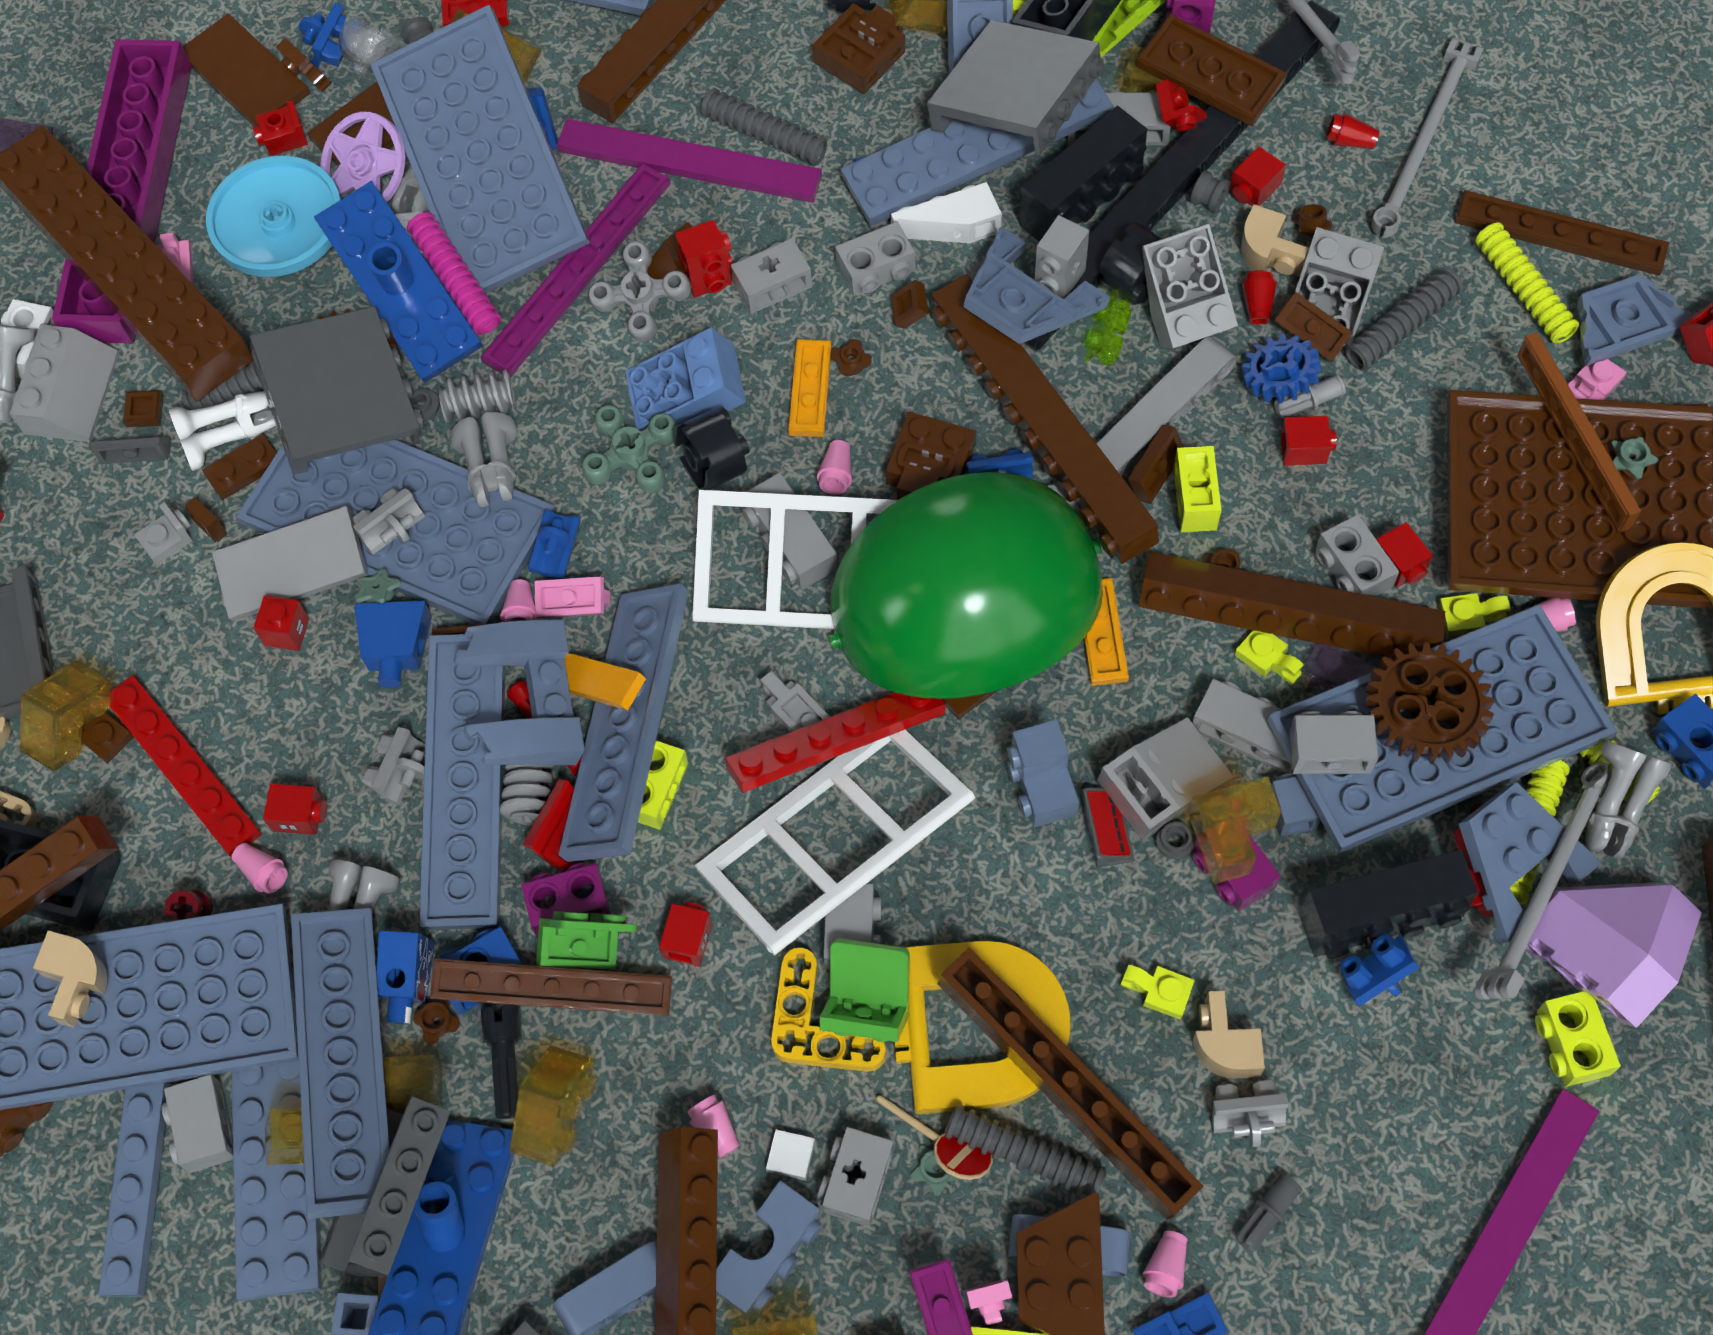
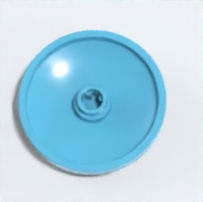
M271 156L257 159L233 171L217 187L210 199L206 212L207 232L218 255L228 265L242 273L258 277H278L292 274L318 261L332 247V244L316 222L314 216L341 200V196L329 174L313 162L293 156Z

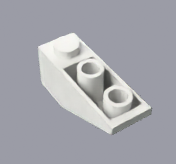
M987 182L976 186H967L961 191L945 196H936L930 201L915 206L903 207L897 212L891 213V224L898 221L907 239L972 243L996 235L1001 227L1002 213Z

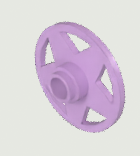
M372 112L351 114L340 121L328 136L321 156V168L332 178L340 196L354 189H359L371 180L380 192V179L384 175L394 172L388 187L381 194L385 201L388 202L397 191L404 173L405 148L402 137L394 124L384 116ZM365 121L356 138L343 133L353 124ZM383 127L390 134L395 151L382 148ZM332 152H334L341 164L331 177L330 164Z

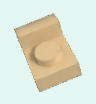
M1253 204L1246 220L1240 251L1244 263L1251 271H1266L1269 266L1281 274H1292L1300 277L1309 248L1281 238L1286 215Z
M47 931L33 969L44 978L61 982L48 1016L59 1024L75 1028L78 1018H82L87 1012L90 1002L89 990L105 994L107 988L106 968L99 956L80 940Z
M1208 991L1205 1004H1199L1200 1028H1207V1031H1196L1192 1041L1198 1059L1208 1070L1225 1078H1260L1265 1069L1261 1029L1228 1030L1225 991Z

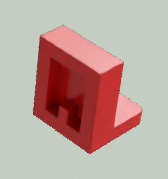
M1168 79L1156 84L1163 123L1178 131H1186L1195 128L1198 122L1207 119L1206 111L1195 105H1189L1188 95L1183 87Z

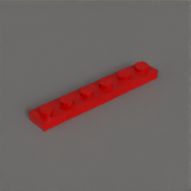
M133 675L102 697L231 858L233 851L240 844L248 843L250 845L262 835Z
M894 692L725 757L726 768L741 792L744 793L944 715L946 704L942 699L914 697Z

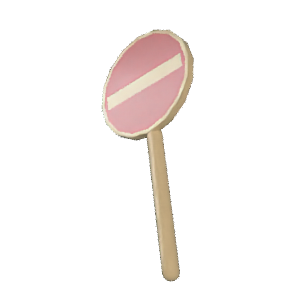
M881 1095L876 1097V1101L936 1142L934 1144V1157L938 1165L946 1173L966 1180L979 1179L988 1174L993 1164V1154L987 1152L986 1155H983L980 1148L975 1147L972 1150L969 1148L970 1144L966 1142L962 1145L958 1144V1139L953 1136L949 1140L945 1137L946 1133L940 1136Z

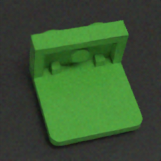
M553 911L552 919L539 918L536 966L616 970L618 932L637 933V924H627L626 916L590 913V921H588V913Z
M841 938L835 939L830 947V997L820 1015V1031L833 1032L839 1036L867 1037L879 1042H898L909 1017V951L904 947Z

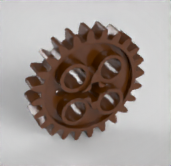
M1424 642L1421 651L1418 652L1415 646L1409 643L1405 650V655L1396 648L1391 655V659L1383 657L1379 668H1374L1370 676L1372 681L1368 682L1365 689L1369 696H1367L1364 702V707L1373 709L1369 712V715H1374L1375 722H1379L1375 729L1376 735L1384 733L1388 735L1384 746L1389 747L1394 743L1400 745L1398 750L1400 757L1407 750L1413 751V762H1417L1421 754H1426L1429 763L1434 764L1438 754H1440L1443 760L1449 763L1454 752L1461 758L1464 757L1468 747L1475 749L1480 742L1479 737H1484L1489 727L1486 724H1489L1494 716V713L1489 711L1495 702L1494 698L1485 696L1489 692L1491 684H1479L1484 674L1483 670L1471 672L1469 668L1472 665L1473 659L1470 658L1461 663L1458 661L1460 653L1458 649L1448 656L1445 654L1444 644H1440L1437 651L1433 652L1429 643ZM1411 676L1417 678L1420 681L1421 685H1414L1410 683L1406 679V677ZM1451 686L1455 688L1459 695L1448 693L1444 687ZM1398 711H1408L1413 715L1414 719L1403 718ZM1437 720L1448 722L1452 729L1442 728L1437 723Z

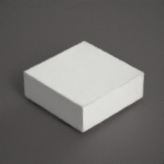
M775 1130L766 1171L806 1181L815 1138Z

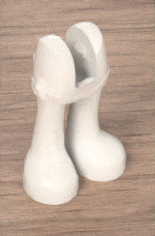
M264 391L236 395L234 399L222 404L200 409L187 410L175 407L168 410L192 471L204 466L205 453L213 447L247 437L254 439L261 433L276 426L271 411H264L250 416V414L269 406ZM232 417H235L237 420L224 426L193 433L203 426Z

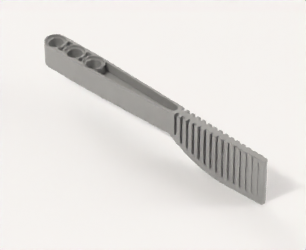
M1211 336L1205 337L1097 443L1121 477L1142 458L1148 449L1150 441L1156 436L1163 424L1174 427L1173 422L1180 415L1184 417L1200 402L1198 398L1201 395L1205 397L1232 371L1238 360L1235 354ZM1058 481L1054 485H1048V487L1061 495L1080 517V508L1075 501L1069 502L1063 495L1059 486L1061 482Z

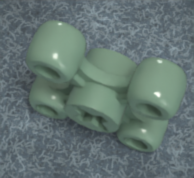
M606 405L601 407L595 415V423L598 431L603 436L612 439V446L604 454L591 453L584 458L582 471L586 480L594 485L604 484L609 480L611 472L621 467L622 469L636 472L637 483L644 492H659L665 484V474L657 462L648 459V452L654 445L666 446L674 442L673 429L677 426L674 418L666 413L657 414L651 418L649 426L645 430L639 431L637 428L624 426L623 415L616 406Z

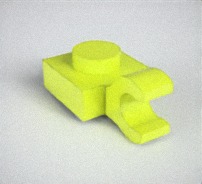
M1478 593L1441 598L1439 602L1440 610L1445 611L1444 627L1447 637L1465 635L1485 627V622L1498 621L1507 618L1506 612L1511 610L1508 596H1497L1480 603Z
M1253 630L1235 652L1237 658L1263 677H1266L1273 670L1292 685L1302 675L1300 669L1304 666L1296 657L1285 655L1289 645L1269 633Z
M1128 964L1121 986L1145 994L1146 998L1143 1006L1181 1019L1195 980L1157 966L1154 975L1151 976L1143 969Z

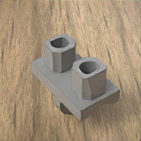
M394 488L390 489L382 495V505L373 512L362 510L353 517L355 523L353 527L372 555L396 538L405 544L410 540L406 530L425 517L407 488L400 492Z
M398 727L395 735H382L377 746L378 753L384 758L380 768L374 766L367 768L362 779L367 787L380 794L389 803L400 805L406 789L410 788L413 779L424 780L425 766L421 764L425 755L423 753L425 744L415 739L408 729Z
M1273 1080L1258 1081L1256 1084H1253V1097L1239 1098L1237 1086L1233 1084L1218 1085L1215 1092V1101H1213V1132H1233L1234 1137L1248 1136L1251 1147H1260L1261 1134L1275 1133V1127L1286 1126V1109L1289 1106L1287 1094H1279Z

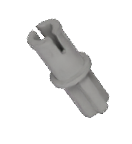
M1335 374L1333 377L1318 382V384H1309L1310 392L1306 394L1299 391L1295 401L1290 396H1286L1283 403H1279L1278 399L1274 401L1275 411L1281 419L1307 409L1314 411L1318 409V405L1346 394L1343 380L1338 374Z

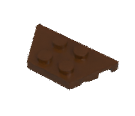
M1092 1193L1016 1234L1018 1321L1048 1335H1105L1099 1193Z

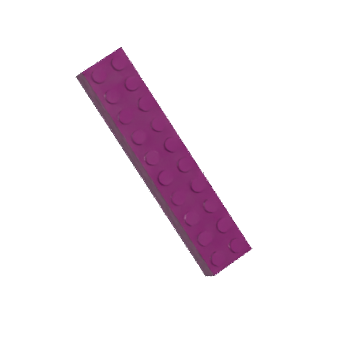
M115 39L86 171L149 239L155 243L192 66L180 41ZM65 259L52 316L54 324L60 327L74 328L102 343L133 344L135 334Z

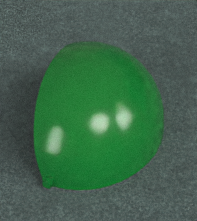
M983 472L954 476L917 489L890 505L875 517L851 544L837 570L832 587L831 616L834 634L827 636L832 650L836 648L842 650L853 668L867 680L887 690L908 696L938 699L962 698L990 693L1016 685L1059 662L1083 640L1093 626L1100 611L1103 598L1102 574L1097 554L1102 552L1100 543L1097 539H1091L1080 517L1061 495L1036 480L1015 474Z

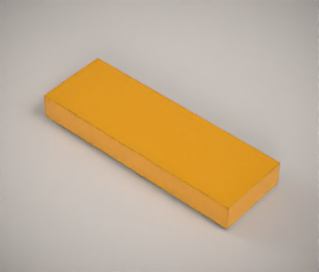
M797 339L788 429L789 436L824 437L832 342L829 340Z
M1112 578L1102 579L1103 598L1101 608L1093 626L1084 637L1091 686L1123 683L1129 680Z
M568 653L564 659L571 695L628 711L646 680L637 671Z

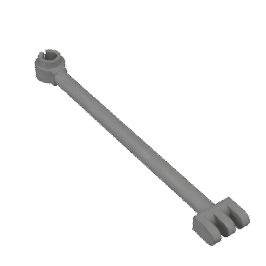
M1287 0L1334 57L1335 61L1332 69L1334 74L1342 83H1352L1357 67L1356 61L1360 55L1358 48L1351 40L1340 43L1305 0Z
M1452 37L1444 56V60L1452 62L1450 69L1385 207L1379 208L1373 215L1371 228L1377 236L1381 233L1382 224L1388 225L1384 229L1382 238H1387L1397 233L1401 222V216L1398 211L1465 67L1473 70L1476 69L1484 48L1477 46L1474 54L1471 55L1468 54L1471 43L1465 42L1461 51L1456 50L1459 39Z
M1598 762L1592 764L1583 772L1581 781L1584 792L1498 969L1484 970L1475 987V995L1479 1000H1488L1490 998L1513 999L1517 996L1524 978L1518 973L1516 968L1598 798L1603 796L1607 788L1612 769L1606 762H1602L1601 766Z

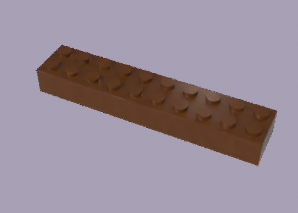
M41 125L0 153V187L196 402L253 361L243 338L44 125Z

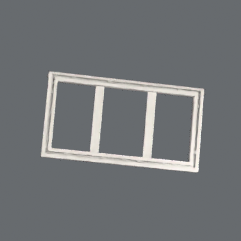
M699 490L693 611L691 613L693 622L834 629L831 614L780 611L785 509L853 513L852 544L866 527L867 513L880 514L898 500ZM714 506L771 508L766 611L709 608Z
M904 729L837 756L698 862L695 867L705 881L767 947L768 952L775 956L975 799L972 790L968 789ZM890 741L949 795L948 798L905 831L847 775ZM834 784L892 840L838 883L780 826ZM767 835L824 893L777 931L721 872V870Z

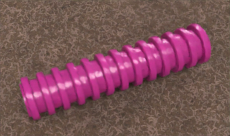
M423 212L414 216L407 224L408 233L412 235V239L417 243L418 248L423 251L424 257L428 259L429 265L434 268L435 274L440 276L441 283L445 285L447 292L451 293V298L456 301L457 307L462 310V315L467 318L468 324L473 326L474 333L483 335L493 331L499 325L501 315L496 312L495 306L490 303V299L485 295L483 288L479 287V282L474 279L473 273L468 270L467 264L462 262L461 255L457 253V249L452 245L451 240L446 237L445 231L441 229L433 213Z

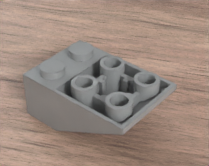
M1209 223L1142 246L1150 312L1160 347L1176 348L1238 326Z
M1316 227L1295 292L1302 295L1353 332V335L1344 346L1346 347L1353 343L1385 247Z
M1187 717L1133 746L1104 766L1097 782L1104 788L1122 815L1142 841L1159 831L1161 827L1173 821L1232 780L1234 776Z

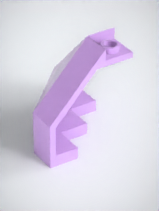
M1647 882L1555 887L1526 950L1534 958L1549 962L1577 990L1592 994L1621 1023L1637 1028L1678 984L1702 912L1674 885L1666 883Z

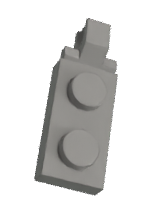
M772 671L760 679L762 690L770 697L766 701V705L789 732L830 717L799 683L795 685L790 681L784 685Z

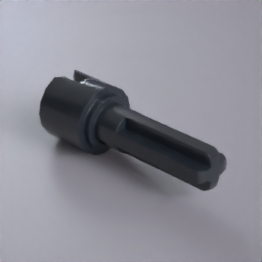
M504 1005L502 1008V1021H500V1016L492 1007H485L481 1009L483 1043H487V1046L491 1047L495 1116L497 1119L502 1120L516 1118L519 1115L515 1044L518 1043V1040L522 1039L520 1006Z

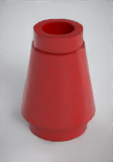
M1345 112L1342 115L1334 113L1327 130L1326 140L1333 141V145L1369 148L1373 150L1380 130Z
M1257 270L1249 272L1245 275V281L1242 283L1249 323L1253 325L1270 323L1277 282L1269 271Z

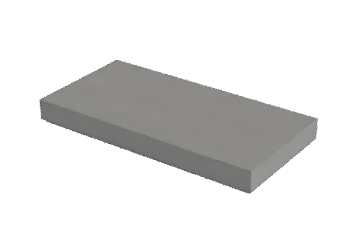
M345 506L213 551L212 554L228 619L236 621L257 614L263 595L298 600L369 576L358 534L353 527L355 523L351 509Z

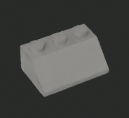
M40 324L9 413L26 435L91 442L120 354L119 351L74 328Z

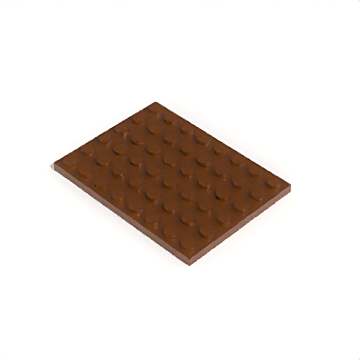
M1450 390L1447 396L1448 590L1599 601L1602 591L1613 573L1624 562L1639 552L1654 546L1671 543H1694L1713 548V407L1576 398L1612 461L1616 458V454L1611 446L1612 441L1625 442L1626 440L1638 437L1644 439V442L1650 449V454L1658 458L1656 464L1644 467L1642 478L1636 480L1627 470H1618L1641 509V513L1632 528L1619 533L1540 396ZM1629 455V458L1634 460L1635 456ZM1684 583L1670 584L1661 588L1646 603L1648 605L1713 609V604L1706 594L1698 588Z

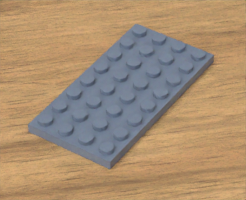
M490 5L370 63L395 127L402 137L405 152L428 209L433 213L435 220L439 222L441 229L445 231L446 237L451 240L452 245L457 249V253L461 255L462 262L467 264L468 270L473 273L474 279L479 282V287L483 288L485 293L590 243L496 14Z
M395 439L307 461V472L296 475L292 473L282 444L236 518L240 524L266 534L345 506L351 509L353 517L362 510L373 512L382 505V495L390 489L394 488L400 492L407 488L425 517L406 530L410 540L405 544L396 538L374 555L368 551L358 535L369 575L366 577H372L381 569H386L389 578L398 579L401 582V585L394 589L395 591L418 601H425L426 604L474 625L493 623L505 602L511 582L519 578L532 556L544 511L549 510L557 513L554 505L516 489L513 490L512 500L507 502L502 500L499 489L490 491V505L481 508L476 502L472 491L467 488L468 469Z
M1540 604L1443 643L1446 655L1450 656L1458 649L1460 651L1458 661L1463 663L1470 658L1473 659L1472 665L1469 668L1471 672L1483 670L1484 674L1479 684H1491V688L1485 696L1494 698L1495 701L1491 709H1489L1490 712L1494 713V716L1490 723L1486 724L1489 727L1484 737H1479L1480 742L1475 749L1468 747L1464 757L1461 758L1454 752L1451 761L1446 763L1442 756L1438 754L1434 764H1430L1427 755L1421 754L1419 760L1413 762V751L1407 750L1400 757L1398 755L1399 744L1394 743L1389 747L1384 746L1388 735L1384 733L1376 735L1378 760L1371 774H1296L1339 853L1615 737L1618 733ZM1440 645L1431 648V651L1436 652ZM1372 673L1269 714L1267 722L1291 766L1289 730L1295 715H1301L1309 711L1321 712L1323 715H1339L1347 711H1357L1362 715H1369V712L1373 709L1364 707V702L1367 696H1369L1365 689L1368 682L1372 681L1370 679ZM1411 676L1406 677V679L1410 683L1414 685H1421L1420 681L1417 678ZM1451 686L1444 687L1448 693L1459 695L1455 688ZM1405 710L1398 711L1403 718L1414 719L1410 712ZM1437 720V723L1442 728L1452 729L1448 722ZM1375 722V729L1379 722Z
M283 904L74 937L99 956L107 972L105 994L89 990L90 1002L87 1012L82 1018H78L75 1028L59 1024L48 1016L61 982L44 978L33 969L43 942L0 949V1110L299 1060L286 908Z

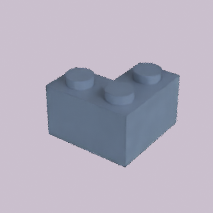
M1057 719L1014 731L1012 733V746L1007 747L1010 761L1006 762L1011 782H1018L1021 788L1022 795L1018 796V802L1023 817L1030 816L1035 828L1078 815L1079 800L1067 769L1069 752Z

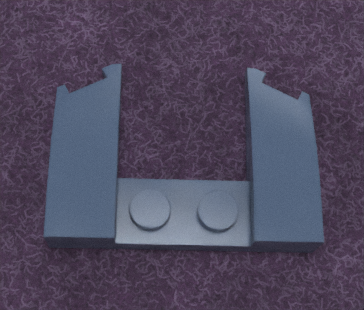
M564 620L511 621L468 627L464 636L472 639L467 650H457L454 664L524 666L532 713L531 719L505 720L465 726L463 730L465 738L469 741L480 737L490 751L483 756L481 760L483 764L576 765L583 755L585 748L580 718L573 716L564 661L569 652Z

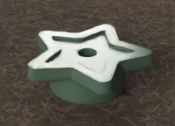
M1642 437L1629 439L1625 442L1612 441L1611 446L1616 454L1613 463L1617 470H1627L1636 480L1642 478L1644 467L1658 462V458L1650 454V449ZM1629 455L1635 456V459H1630Z
M381 569L372 577L359 578L357 583L361 589L355 596L356 602H389L394 596V589L399 587L401 582L398 579L389 578L386 569Z
M924 1145L919 1147L921 1164L911 1173L910 1177L913 1180L928 1182L934 1195L939 1196L946 1182L959 1180L960 1178L946 1173L942 1168L939 1172H935L933 1166L938 1165L934 1157V1150Z

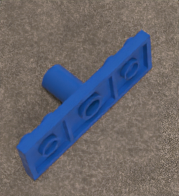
M372 180L314 216L316 222L372 306H375L380 318L386 319L390 333L392 332L394 339L424 383L483 347Z
M447 1120L387 1277L368 1335H460L520 1138L517 1130Z

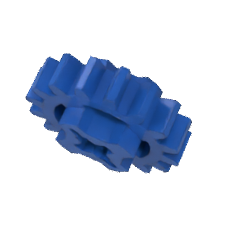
M1281 334L1279 341H1273L1271 337H1267V345L1262 346L1256 343L1254 345L1255 353H1246L1247 363L1242 364L1247 389H1252L1254 397L1263 393L1264 402H1269L1272 397H1277L1278 402L1283 403L1286 396H1290L1295 401L1299 391L1308 394L1310 392L1309 384H1318L1317 374L1322 373L1317 348L1312 349L1311 341L1309 340L1300 344L1299 335H1295L1291 340H1286L1285 334Z

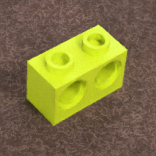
M1214 446L1177 448L1173 471L1180 532L1217 531L1221 515V502Z
M656 741L651 762L659 760L664 762V765L658 770H649L644 794L650 795V798L641 805L638 823L661 830L689 763L685 750Z
M1579 992L1547 1000L1537 1010L1538 1015L1535 1016L1537 1031L1542 1039L1547 1038L1552 1052L1549 1055L1551 1069L1556 1077H1561L1564 1087L1611 1076L1621 1067L1597 1002L1592 994ZM1559 1013L1571 1016L1575 1022V1028L1564 1026L1559 1020ZM1573 1051L1584 1053L1589 1059V1067L1579 1065L1573 1057Z

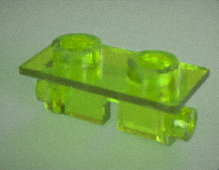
M1118 290L1109 295L1110 300L1107 308L1093 314V317L1096 319L1094 327L1090 330L1084 345L1087 347L1084 362H1088L1096 356L1100 358L1102 364L1111 366L1119 359L1124 338L1114 334L1113 331L1121 335L1126 333L1132 311L1127 301H1117Z

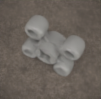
M633 241L627 244L623 250V258L630 272L624 276L621 285L612 286L607 282H597L591 286L588 297L594 308L600 312H609L620 303L629 305L633 311L628 320L630 334L637 341L648 342L657 333V325L650 311L656 307L659 298L667 297L673 301H683L689 297L692 286L689 278L680 271H671L660 280L651 278L647 272L652 263L651 251L644 243Z

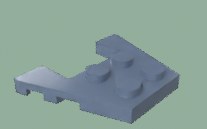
M1000 227L992 246H990L987 252L986 259L982 267L979 268L965 297L963 306L1018 344H1022L1104 310L1108 307L1110 296L1084 281L1065 299H1062L1011 265L1013 261L1024 253L1027 242L1004 227Z
M1517 782L1505 786L1459 823L1474 873L1480 872L1487 892L1482 898L1486 910L1493 911L1498 929L1493 930L1499 945L1512 940L1525 913L1511 892L1510 887L1549 854L1553 855L1566 829ZM1577 841L1565 866L1563 875L1569 884L1577 883L1583 880L1601 863L1583 844Z

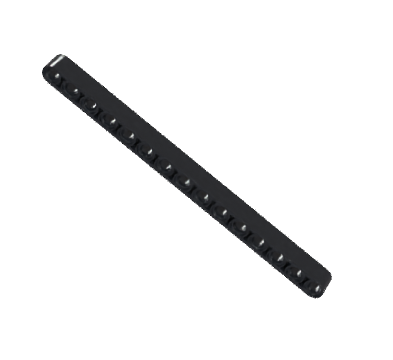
M1309 1L1307 4L1334 35L1339 26L1340 17L1315 1ZM1298 14L1257 56V58L1287 73L1285 82L1272 100L1323 47L1320 40ZM1210 106L1206 110L1207 119L1198 122L1195 128L1187 130L1089 234L1086 270L1070 293L1084 281L1098 288L1101 284L1099 278L1104 277L1099 273V267L1115 239L1123 241L1129 234L1124 230L1136 222L1152 230L1197 182L1202 172L1207 171L1249 125ZM1058 329L1024 343L1033 350L1038 351Z

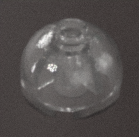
M347 15L340 29L338 44L344 59L351 63L349 69L354 73L368 78L369 73L374 74L370 63L406 46L402 39L382 27L378 30L369 26L371 22Z

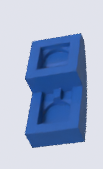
M1206 1293L1172 1312L1168 1311L1132 1330L1134 1335H1225L1230 1332L1210 1293Z

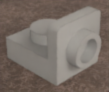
M165 502L159 505L164 515L134 534L156 565L192 542V539L186 532V529L191 526L179 509L172 512Z

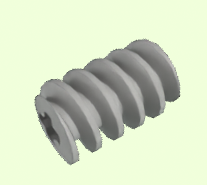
M506 369L503 370L501 380L497 381L494 373L491 371L488 374L486 383H483L480 375L477 373L474 376L472 385H469L465 376H461L459 387H455L451 378H447L445 389H441L439 386L440 404L446 423L453 421L454 412L460 421L467 418L468 410L475 419L481 417L482 408L485 413L495 412L497 406L501 413L507 415L511 404L516 412L513 384Z
M505 765L507 774L503 779V783L506 788L503 789L501 794L504 801L500 805L501 815L512 822L533 826L539 815L537 812H541L546 803L539 800V798L548 797L551 794V790L541 784L550 783L553 777L543 770L552 769L554 765Z

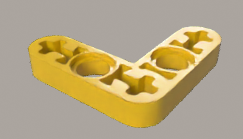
M794 948L788 951L783 958L771 1037L775 1056L783 1062L864 1072L879 1069L886 1058L884 1042L853 1035L839 1036L833 1032L820 1031L818 1026H811L818 974L817 960L814 954L805 948ZM800 958L805 959L806 966L810 967V969L803 970L801 978L802 986L809 985L808 989L794 985L796 976L794 968H791L790 965H796ZM786 983H790V984H792V985H794V986H787V987H786ZM795 995L802 997L806 1002V1007L802 1013L791 1015L784 1010V1003L787 998ZM788 1034H793L796 1042L807 1043L806 1036L811 1035L813 1036L811 1041L812 1055H805L806 1047L793 1046L792 1052L787 1053L784 1050V1046L779 1044V1041H784L787 1039ZM825 1038H833L840 1044L839 1053L832 1058L821 1056L817 1050L819 1043ZM846 1040H853L851 1044L852 1049H864L866 1043H872L874 1050L879 1051V1055H872L871 1061H864L861 1053L850 1052L851 1060H844L847 1053Z

